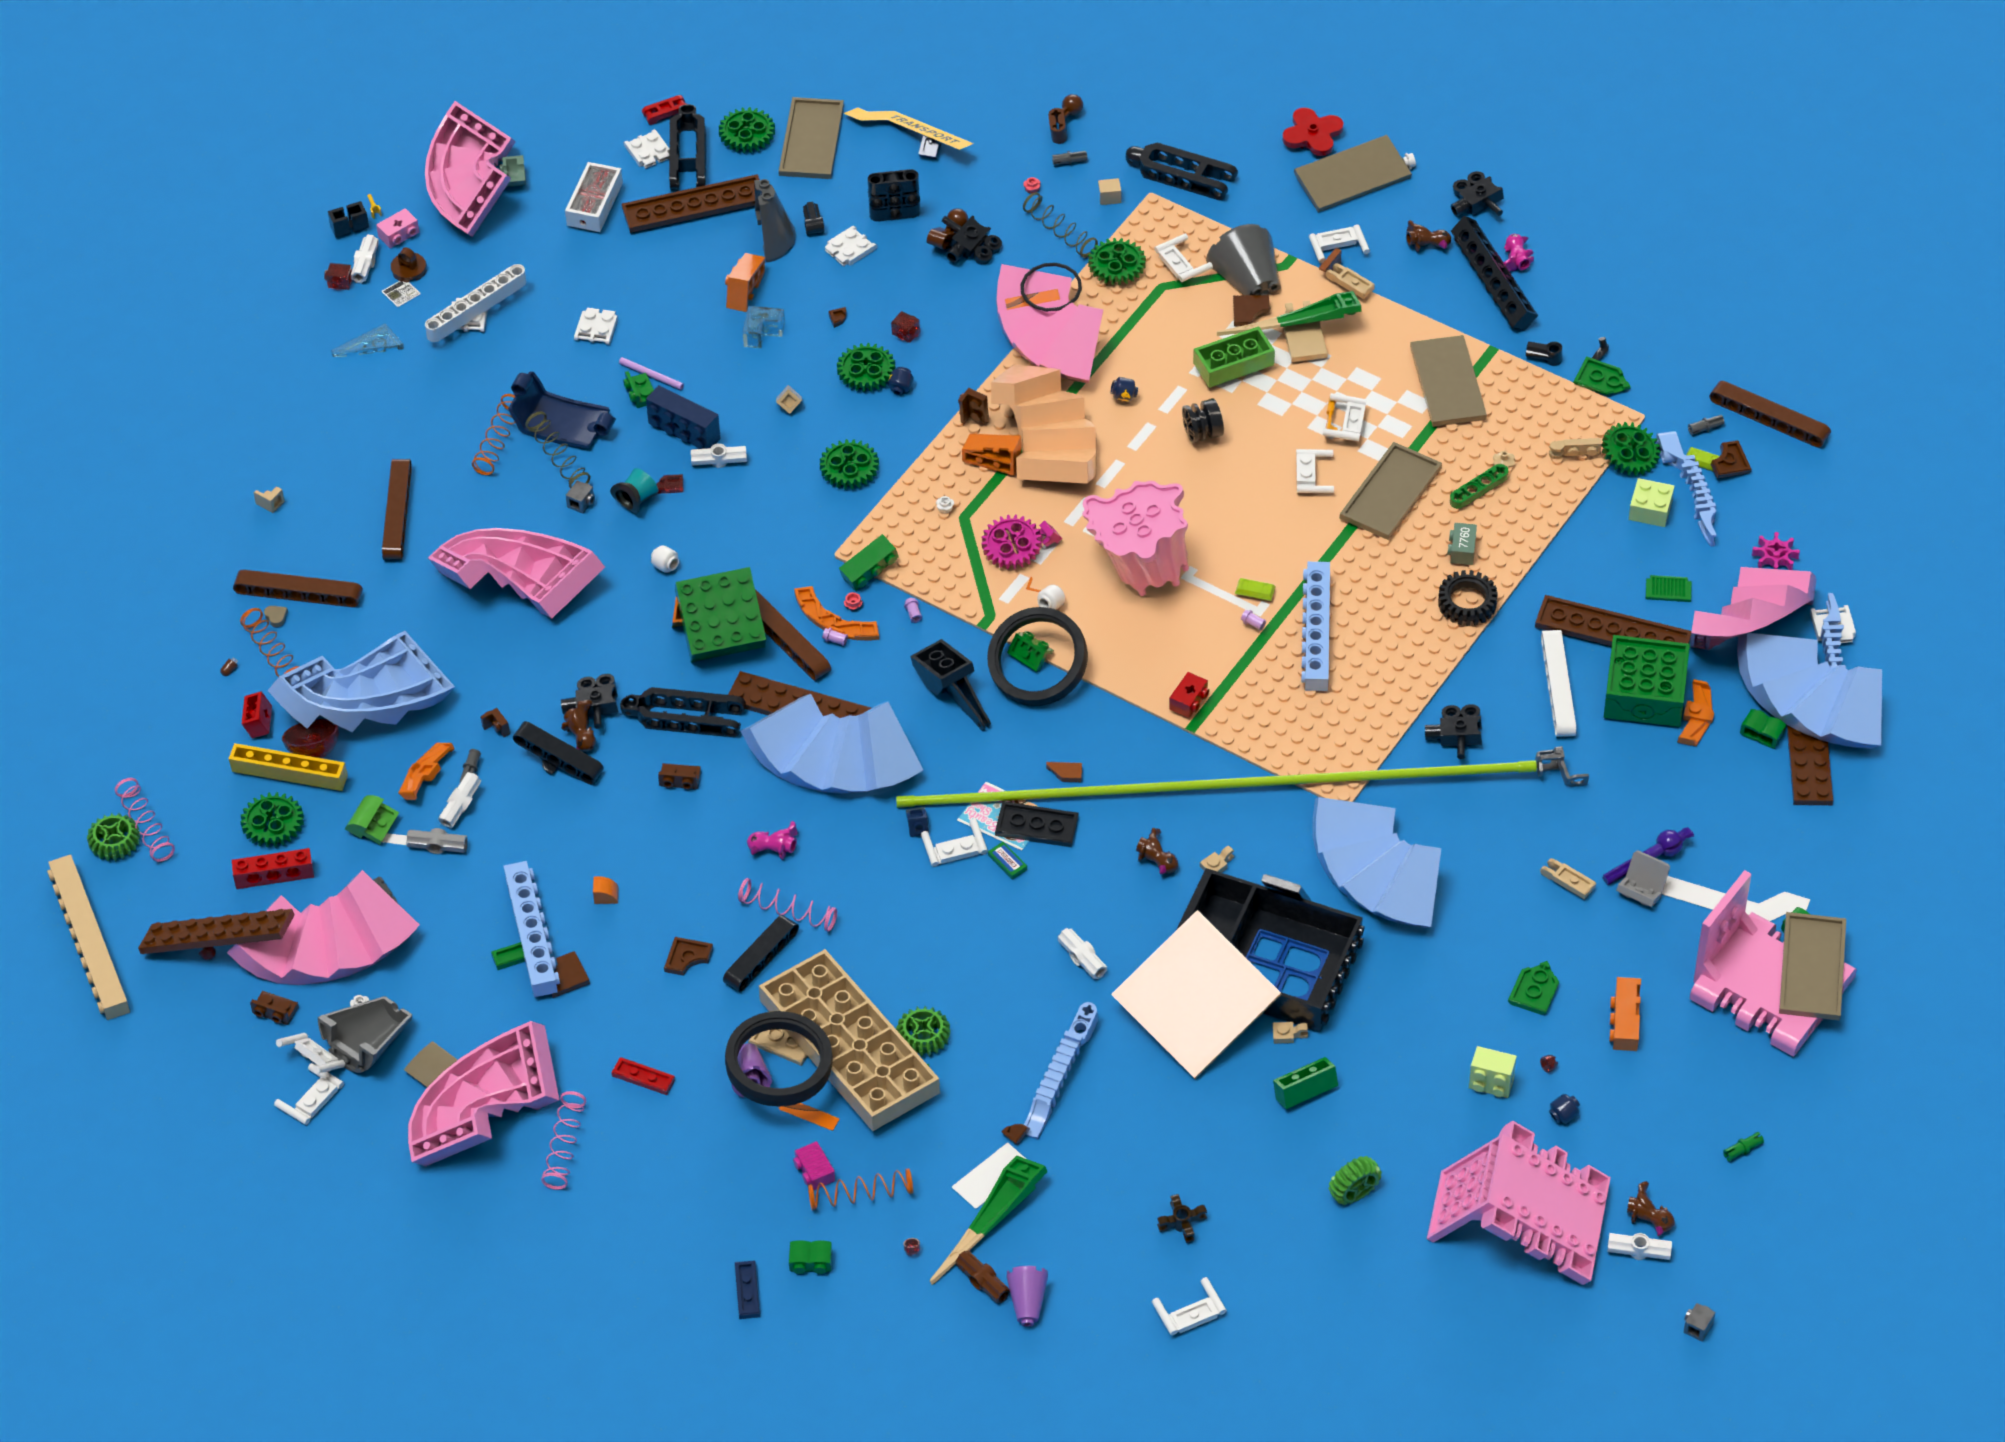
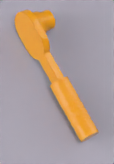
M1328 401L1326 429L1338 430L1337 427L1331 425V416L1334 414L1336 401Z

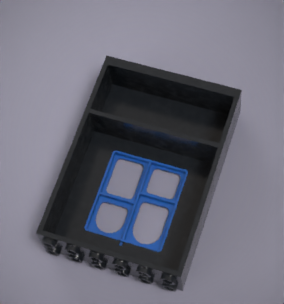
M1206 868L1177 929L1198 910L1250 963H1256L1280 972L1274 986L1282 995L1263 1014L1293 1022L1297 1025L1306 1023L1307 1028L1320 1032L1323 1025H1327L1330 1014L1328 1013L1330 1009L1334 1010L1336 996L1337 994L1340 995L1343 989V980H1347L1349 977V967L1351 964L1354 965L1357 958L1356 951L1362 948L1364 942L1362 936L1365 926H1362L1363 917ZM1261 938L1270 939L1282 944L1275 960L1272 961L1254 955L1256 946ZM1295 947L1317 955L1320 958L1321 964L1318 969L1308 972L1287 966L1283 962L1289 949ZM1289 975L1302 978L1309 984V991L1303 996H1291L1283 993L1281 990Z

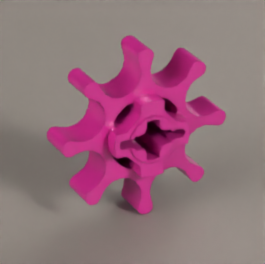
M1778 532L1774 533V538L1770 541L1766 540L1763 536H1759L1758 545L1762 547H1753L1752 556L1762 557L1758 561V568L1769 564L1773 569H1778V566L1783 565L1792 570L1794 562L1790 558L1799 559L1800 550L1790 549L1793 547L1794 539L1790 538L1788 541H1780L1778 539Z

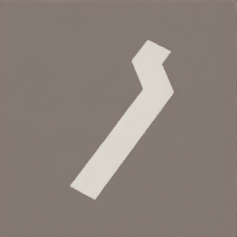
M1670 876L1667 877L1662 892L1663 895L1712 910L1725 895V893ZM1783 892L1759 904L1747 900L1745 912L1748 915L1753 912L1768 921H1772L1786 914V912H1792L1796 907L1806 910L1810 899Z

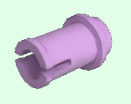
M908 598L905 601L904 608L908 610L911 622H919L922 619L918 608L919 602L915 598Z
M1245 610L1241 616L1244 624L1248 623L1258 630H1262L1266 624V620L1253 614L1252 610Z
M826 628L822 636L825 642L831 641L845 646L848 638L847 634L833 631L832 628Z

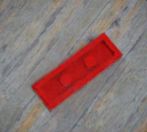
M622 1057L619 1058L611 1072L612 1077L664 1095L668 1094L675 1081L674 1075Z

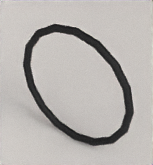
M1043 263L1033 267L1024 275L1020 284L1021 295L1025 302L1035 309L1046 312L1059 311L1070 303H1074L1082 291L1081 279L1077 272L1069 266L1060 263ZM1057 266L1073 273L1078 281V291L1075 297L1065 305L1054 308L1037 306L1029 301L1024 293L1026 279L1035 270L1043 267Z

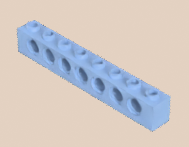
M1308 561L1307 569H1303V580H1307V583H1303V595H1307V598H1303V609H1306V612H1303L1302 624H1306V627H1302V638H1306V642H1302V653H1306V655L1302 656V668H1305V671L1301 673V683H1305V691H1328L1330 562Z
M527 861L504 865L505 878L533 995L538 997L557 993L556 984H560L558 972L554 973L553 969H556L554 957L550 958L549 955L553 954L551 943L546 942V939H549L547 927L543 928L542 924H545L543 912L539 913V909H542L540 898L535 897L538 894L536 882L532 883L531 881L534 880L533 869L528 868Z

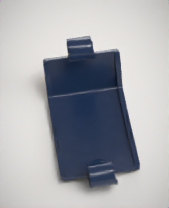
M530 371L528 374L519 373L511 385L515 398L508 410L518 429L534 437L535 432L528 430L525 423L532 414L540 411L547 415L546 420H550L551 423L546 429L536 432V438L546 440L552 433L559 432L558 438L552 441L553 443L568 444V446L578 448H590L595 437L608 435L615 423L616 418L609 414V407L577 401L547 392L533 371ZM539 414L529 421L528 427L540 424L544 419V415ZM549 421L545 422L538 430L546 427ZM553 434L547 441L553 440L558 434Z

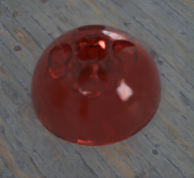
M316 719L308 729L301 723L292 726L284 732L282 741L289 753L322 758L330 754L336 746L339 728L338 725L327 719Z

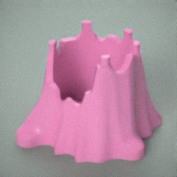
M1134 481L1132 486L1126 490L1116 489L1114 496L1109 499L1091 495L1083 500L1084 511L1082 515L1089 522L1086 525L1087 530L1095 536V541L1105 548L1120 579L1136 589L1140 596L1146 594L1145 588L1149 585L1157 588L1163 586L1167 581H1172L1173 586H1178L1180 584V568L1182 567L1183 571L1189 570L1185 543V532L1188 528V523L1183 518V509L1179 507L1184 497V491L1180 484L1159 485L1155 481Z

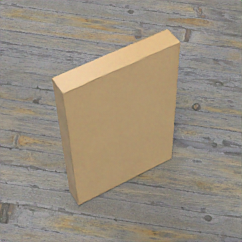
M784 1029L763 1031L754 1035L748 1041V1043L754 1044L762 1050L800 1066L808 1057Z

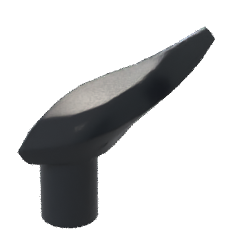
M1605 337L1598 339L1600 348L1593 355V359L1599 361L1607 353L1609 345Z

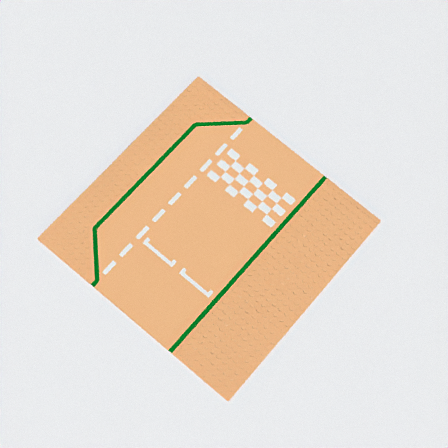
M1149 193L1109 238L1110 242L1113 241V238H1116L1117 241L1123 238V242L1129 239L1130 244L1136 242V247L1141 246V251H1144V256H1146V268H1144V273H1140V278L1134 277V282L1128 280V284L1124 281L1121 282V285H1118V282L1111 285V281L1105 284L1104 279L1098 281V276L1093 277V272H1090L1088 263L1078 274L1082 283V291L1073 304L1077 307L1081 304L1103 309L1089 383L1061 377V391L1084 397L1085 419L1092 422L1095 426L1096 473L1094 478L1088 484L1017 479V470L1013 476L962 462V448L969 434L1019 435L1017 422L1011 407L1005 404H991V382L1012 365L1035 366L1025 360L1013 348L976 390L986 395L988 399L989 420L986 424L975 421L970 417L963 424L961 423L958 411L835 552V558L846 563L883 534L896 548L899 558H897L895 563L883 569L878 576H874V578L992 636L1000 624L1011 615L1027 608L1039 607L1037 601L1039 592L1026 589L1030 577L1033 578L1030 588L1042 591L1049 585H1056L1065 594L1064 604L1056 610L1064 613L1077 624L1086 641L1088 661L1081 680L1275 776L1378 770L1610 466V459H1604L1606 454L1602 453V447L1600 455L1562 456L1560 459H1552L1549 456L1551 442L1566 439L1600 438L1602 444L1606 431L1610 430L1612 425L1616 427L1617 423L1623 425L1626 422L1630 426L1633 422L1634 427H1637L1639 424H1642L1645 415L1374 292L1368 294L1364 299L1356 295L1361 304L1362 312H1356L1354 315L1344 314V318L1320 322L1327 349V358L1291 362L1283 327L1262 330L1275 350L1274 366L1209 388L1193 364V349L1235 335L1217 336V331L1239 327L1234 326L1233 295L1243 294L1214 269L1181 282L1159 258V253H1156L1154 247L1186 233L1188 240L1175 245V247L1195 269L1207 263L1206 257L1210 247L1213 244L1216 245L1221 240L1219 237L1232 228L1154 193ZM1274 248L1281 289L1273 292L1263 291L1261 295H1269L1270 312L1257 316L1253 323L1285 314V303H1292L1295 311L1303 308V301L1310 300V303L1313 304L1333 294L1350 291L1338 283L1332 282L1326 277V272L1319 270L1318 267ZM1076 277L1071 282L1068 296L1069 302L1078 291ZM1464 335L1487 419L1433 427L1412 356L1410 342ZM1118 377L1133 379L1135 386L1138 387L1137 397H1133L1130 402L1115 400L1113 394H1110L1113 380H1116ZM1331 393L1367 399L1359 442L1323 436V430L1328 418L1327 407ZM1214 398L1220 408L1223 419V436L1209 438L1206 433L1204 441L1199 439L1198 442L1191 443L1183 425L1182 407L1185 405L1191 407L1192 403H1196L1200 409L1201 401ZM1336 402L1334 414L1331 416V425L1337 427L1338 431L1343 429L1347 403ZM1395 442L1441 462L1442 468L1390 539L1387 540L1339 519L1340 512L1391 444ZM1296 449L1333 450V457H1315V486H1334V493H1297ZM1507 451L1515 456V465L1508 468V479L1461 509L1453 508L1450 505V495L1454 490L1494 466V454ZM1489 480L1481 481L1483 484L1491 483ZM1134 481H1155L1159 485L1177 483L1182 486L1184 491V497L1179 507L1183 509V518L1188 523V528L1185 532V543L1189 570L1183 571L1182 567L1180 568V584L1178 586H1173L1172 581H1167L1163 586L1157 588L1149 585L1145 588L1146 594L1140 596L1136 589L1120 579L1105 548L1097 543L1095 536L1087 530L1086 525L1089 522L1082 515L1084 511L1082 503L1086 497L1091 495L1109 499L1114 496L1116 489L1126 490L1132 486ZM1473 488L1467 490L1470 493L1477 492V490ZM943 496L953 499L954 506L949 513H941L936 505L937 499ZM1008 514L1010 518H1014V515L1017 514V519H1020L1022 516H1024L1025 521L1031 519V524L1036 523L1037 529H1041L1039 525L1045 520L1063 538L1058 544L1054 542L1048 547L1042 543V548H1039L1040 554H1036L1035 560L1030 558V564L1024 562L1023 568L1018 564L1016 569L1013 568V565H1010L1008 570L1006 565L999 568V563L993 565L992 560L988 561L981 545V537L984 536V530H988L987 525H994L993 520L999 522L1000 516L1004 520L1007 519ZM1455 523L1477 525L1473 565L1450 563L1451 555L1447 554L1448 544H1452V541H1449L1450 530H1454ZM1005 530L1008 534V539L1011 540L1008 530ZM1012 543L1014 552L1018 554L1015 549V544ZM1308 561L1330 562L1328 691H1305V683H1301V673L1305 671V668H1302V656L1306 655V653H1302V642H1306V638H1302V627H1306V624H1302L1303 612H1306V609H1303V598H1307V595H1303V583H1307V580H1303V569H1307ZM1462 570H1466V574H1469L1470 570H1472L1475 576L1480 572L1482 573L1481 578L1486 575L1489 577L1488 581L1492 580L1498 591L1497 607L1494 615L1492 614L1489 620L1486 618L1484 623H1481L1479 620L1478 625L1475 626L1473 621L1470 622V626H1466V621H1463L1462 625H1458L1457 619L1453 623L1450 621L1451 616L1446 619L1444 613L1440 612L1438 606L1440 584L1442 585L1444 579L1447 580L1448 575L1453 577L1454 572L1458 571L1459 575H1461ZM1244 578L1275 585L1276 588L1272 601L1235 594L1239 579ZM1460 588L1451 594V600L1462 608H1476L1485 601L1484 595L1474 588ZM1245 610H1252L1253 614L1266 620L1262 630H1258L1248 623H1243L1241 616ZM1034 622L1027 624L1015 631L1006 642L1011 645L1016 633L1029 631L1035 635L1034 638L1047 642L1049 647L1054 650L1053 654L1047 655L1044 662L1068 673L1074 660L1075 650L1072 637L1065 629L1054 623ZM1187 672L1208 680L1209 689L1207 698L1200 702L1198 711L1196 713L1193 712L1190 718L1169 710V697ZM1370 780L1295 785L1318 797L1354 802Z

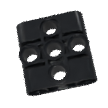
M916 170L878 172L868 176L869 216L871 220L887 221L919 216V174Z

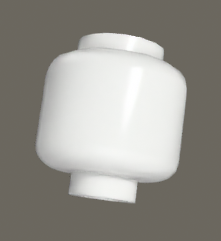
M659 546L651 554V563L662 572L669 573L675 570L679 564L678 554L667 546Z
M1049 585L1039 592L1037 596L1039 607L1056 610L1064 604L1065 594L1060 587Z

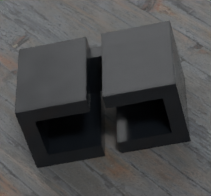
M361 201L346 205L348 217L345 216L343 207L328 211L330 227L335 237L351 233L350 230L356 232L369 228L367 212Z

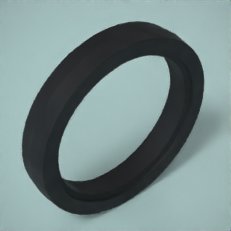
M1032 607L1016 612L1000 624L991 638L987 660L994 683L1007 697L1024 705L1042 706L1061 700L1076 688L1087 667L1088 651L1082 631L1071 618L1052 608ZM1034 622L1054 623L1065 629L1072 637L1074 643V660L1069 672L1059 683L1045 690L1026 691L1013 686L1006 680L1001 668V655L1005 643L1015 631L1027 624Z
M786 1011L765 1012L742 1022L731 1034L725 1052L727 1075L735 1089L751 1101L776 1107L799 1104L815 1096L827 1083L833 1063L831 1044L823 1029L805 1016ZM773 1029L790 1030L805 1036L815 1045L820 1055V1063L815 1073L803 1083L788 1088H770L755 1083L743 1073L737 1060L741 1047L751 1037L763 1031Z

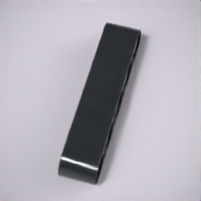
M524 721L513 736L514 742L587 784H594L604 769L598 760L530 722Z
M784 915L778 916L726 971L723 982L742 992L795 937L799 925Z

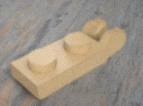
M1338 263L1333 265V271L1330 269L1325 273L1326 277L1332 282L1338 283L1349 291H1354L1362 299L1375 289L1374 283Z
M1588 438L1552 441L1549 446V456L1552 459H1560L1562 456L1600 455L1601 439Z
M1552 858L1547 862L1550 868L1544 866L1540 870L1544 877L1549 880L1552 879L1584 900L1596 887L1595 881L1565 863L1562 864Z

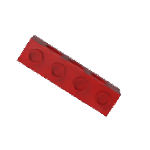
M310 848L232 860L236 889L314 878Z

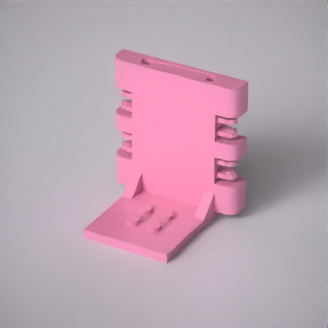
M1744 870L1702 923L1693 980L1695 984L1690 993V1000L1712 1012L1719 1004L1724 1009L1729 1003L1734 1004L1731 1013L1737 1014L1735 1025L1749 1031L1754 1023L1758 1028L1764 1022L1768 1023L1766 1032L1771 1034L1774 1031L1770 1044L1794 1057L1823 1019L1779 1014L1784 941L1783 943L1779 941L1782 933L1776 931L1774 923L1753 912L1749 915L1745 912L1751 873ZM1845 962L1842 994L1856 977L1857 972L1856 968Z
M1515 1121L1506 1124L1497 1138L1441 1171L1427 1235L1429 1241L1434 1243L1469 1221L1480 1220L1483 1229L1504 1241L1509 1239L1516 1241L1521 1235L1520 1244L1525 1246V1253L1537 1260L1543 1258L1550 1260L1554 1254L1553 1262L1558 1265V1271L1577 1283L1584 1285L1591 1281L1611 1177L1590 1165L1581 1170L1574 1168L1570 1173L1571 1166L1566 1162L1568 1152L1558 1146H1554L1548 1151L1541 1149L1537 1154L1538 1146L1533 1143L1535 1133Z

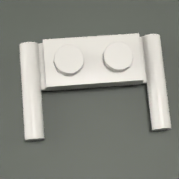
M1359 225L1318 233L1317 235L1314 233L1309 235L1319 263H1323L1326 260L1322 251L1355 245L1356 241L1359 242L1364 254L1370 253Z
M1186 233L1154 247L1156 253H1159V258L1181 282L1213 269L1211 262L1193 269L1175 247V245L1188 240Z
M1331 393L1329 400L1347 403L1342 431L1324 428L1323 436L1359 442L1367 399Z
M1296 449L1297 493H1334V486H1315V457H1333V450Z
M972 819L969 822L974 836L970 835L935 844L936 847H933L928 831L921 833L932 867L979 854L984 855L988 852L976 819Z
M306 1033L276 1040L278 1047L295 1043L294 1048L303 1057L309 1058L315 1063L316 1066L313 1069L315 1074L345 1066L344 1060H338L337 1057L308 1038Z
M311 1063L308 1066V1070L314 1073L313 1069L316 1065ZM328 1072L316 1074L320 1079L295 1104V1109L280 1099L275 1101L274 1106L307 1125L310 1119L316 1115L338 1089L343 1087L344 1082Z
M1207 1277L1203 1278L1200 1282L1209 1298L1200 1300L1170 1314L1167 1313L1159 1298L1152 1300L1153 1306L1171 1336L1177 1334V1332L1183 1333L1216 1319L1217 1315L1226 1313V1308Z

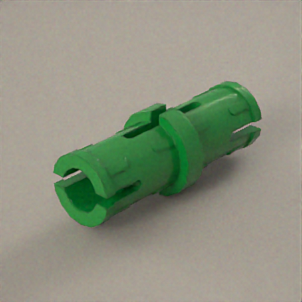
M1755 1132V1134L1745 1139H1739L1736 1144L1723 1150L1724 1157H1728L1727 1161L1730 1162L1742 1154L1750 1153L1751 1149L1764 1143L1763 1136L1758 1137L1760 1133Z

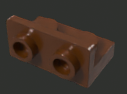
M968 388L965 393L960 395L958 403L961 423L965 424L970 417L975 421L986 424L989 420L987 396L971 388Z
M662 763L661 771L658 774L659 786L698 789L701 766Z
M265 991L261 992L257 1000L252 999L250 1002L252 1013L256 1016L265 1017L275 1023L286 1025L290 1023L299 1008L298 1002Z

